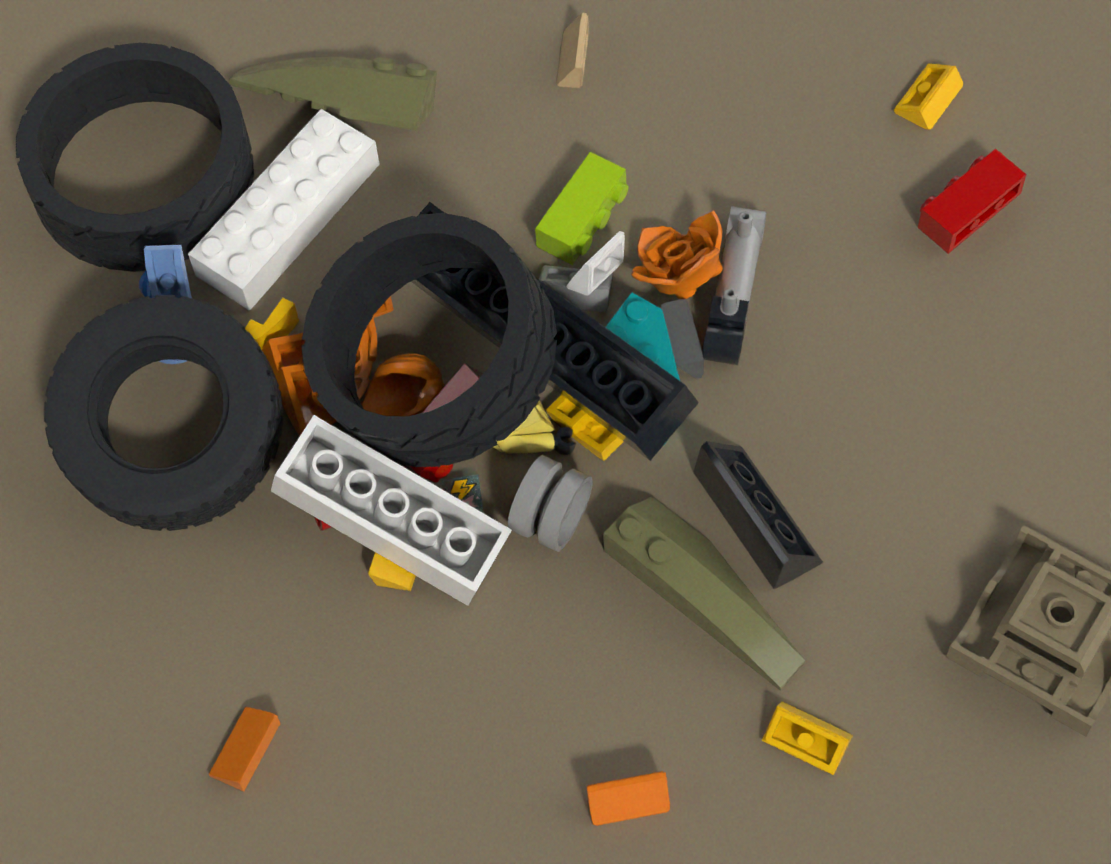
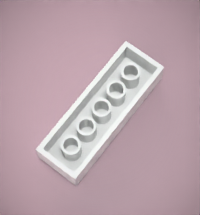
M320 109L189 252L188 256L195 276L250 311L380 165L376 142L323 109Z
M313 415L276 472L271 492L467 606L512 531L510 528Z

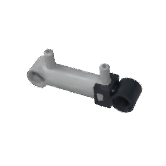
M731 206L721 260L723 270L718 275L702 353L704 360L733 365L739 364L751 292L764 234L767 214L765 211Z

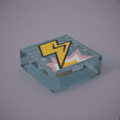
M479 474L442 479L444 491L484 513Z

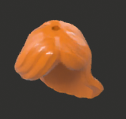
M408 353L391 357L380 364L375 371L361 405L364 410L383 416H412L421 414L445 387L442 374L436 364L425 355Z

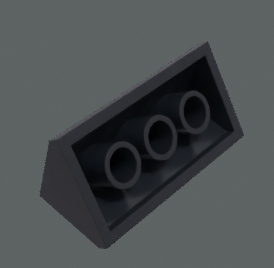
M706 441L701 445L694 474L773 589L796 579L823 563L743 447Z

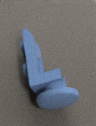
M145 246V267L152 298H155V295H175L176 298H181V296L192 298L182 246ZM179 359L161 360L159 362L165 364H180L187 361Z

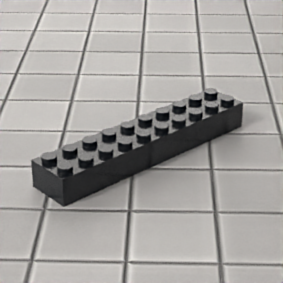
M431 202L420 212V214L445 213ZM448 268L428 273L411 281L497 347H501L508 324L509 304L503 279L490 272L473 268ZM538 280L540 289L543 288L553 308L557 334L554 337V340H557L555 363L547 384L651 461L699 402L684 383Z

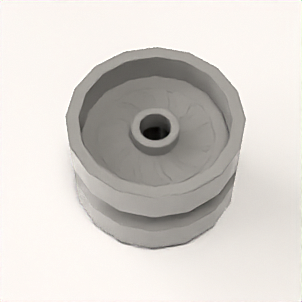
M541 455L528 469L518 488L510 509L508 528L526 538H530L535 533H538L539 544L560 552L573 536L585 512L593 486V478L575 469H571L563 475L561 463Z

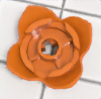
M713 210L694 220L690 227H688L687 234H681L672 227L666 226L642 228L637 244V252L643 266L633 268L631 272L632 277L639 281L650 283L660 293L675 294L678 299H687L693 296L696 288L706 283L710 278L716 277L723 270L719 260L722 226L715 211Z

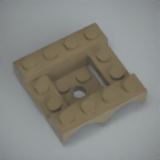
M1023 525L1002 565L984 589L965 626L950 645L946 658L980 677L984 672L1050 709L1053 711L1051 715L1053 719L1086 737L1111 694V572ZM1054 607H1063L1070 612L1072 620L1066 623L1058 622L1051 616L1050 610ZM1009 630L1077 669L1075 674L1005 636Z

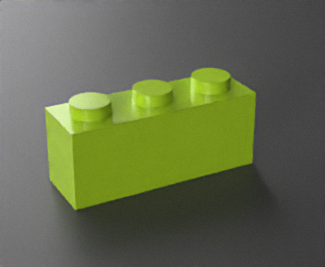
M589 152L535 228L536 246L571 265L574 264L579 255L584 256L592 244L593 235L597 229L602 230L606 226L611 215V209L616 203L620 204L627 195L629 186L626 184V169Z

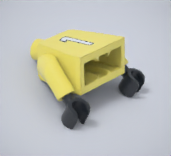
M538 401L526 420L507 438L497 441V445L494 448L508 454L552 451L555 448L558 453L568 455L574 451L576 442L565 443L561 440L572 436L573 431L569 427L560 428L555 436L550 433L555 429L541 402Z

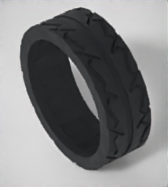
M139 42L114 45V48L106 47L82 55L62 67L63 71L54 73L36 91L25 108L28 111L22 115L16 135V158H20L17 165L42 225L63 249L79 260L101 268L103 266L111 270L144 271L146 270L145 246L181 245L184 261L188 260L189 252L252 185L254 179L253 154H250L252 147L240 105L231 85L219 71L197 55L172 46L169 48L162 44ZM134 103H173L196 111L209 119L221 131L219 149L214 162L205 175L184 195L166 205L139 213L121 215L98 213L75 205L54 189L55 171L63 150L75 134L90 121L110 110Z
M447 213L420 214L418 217L410 216L383 225L363 237L364 241L356 242L337 259L321 281V288L316 290L306 313L302 340H305V344L302 346L304 372L313 393L316 391L318 393L317 400L329 414L358 441L392 461L412 467H440V465H451L475 458L496 446L497 441L504 440L518 428L541 397L538 395L545 391L554 367L557 340H554L557 330L553 308L543 288L540 289L539 281L513 248L495 230L476 220L473 221L468 217ZM448 268H473L490 272L504 280L509 300L508 324L501 347L492 363L472 387L455 400L437 409L412 416H383L363 409L357 395L354 378L356 354L362 335L373 315L391 295L407 283L421 276Z

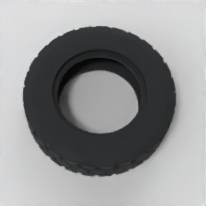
M155 295V298L146 296L129 300V303L116 305L106 310L105 314L96 316L83 326L84 329L80 333L77 332L65 346L67 349L64 353L60 354L53 368V376L49 378L45 394L47 402H44V422L47 423L45 432L48 444L53 450L52 455L59 469L64 473L69 482L90 503L108 516L134 527L140 526L142 529L161 531L163 528H167L168 531L187 529L191 525L196 527L211 522L214 517H221L236 508L235 504L239 501L243 502L255 490L254 486L258 482L261 483L270 469L269 464L276 456L280 444L278 438L282 436L283 416L281 415L283 405L281 392L278 387L279 384L268 359L252 335L245 330V327L231 315H225L223 310L209 303L204 305L201 300L184 296L176 298L175 295ZM168 359L186 360L208 369L220 382L223 393V413L214 437L200 453L184 463L167 468L137 466L125 461L116 454L109 437L108 414L117 390L131 374L148 364Z

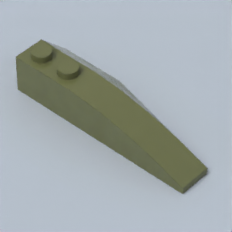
M344 57L301 58L242 68L229 78V84L264 95H271L277 91L280 92L282 100L295 103L297 101L309 100L312 101L311 108L317 110H327V107H334L340 109L339 116L416 131L434 110L437 71L427 70V66L418 63L407 64V66L394 64V60L383 57L375 58L374 60Z
M654 497L629 506L604 532V552L780 691L805 663L804 658L712 542Z

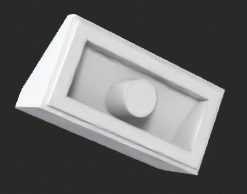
M619 231L591 257L570 280L566 288L588 296L623 263L624 232Z

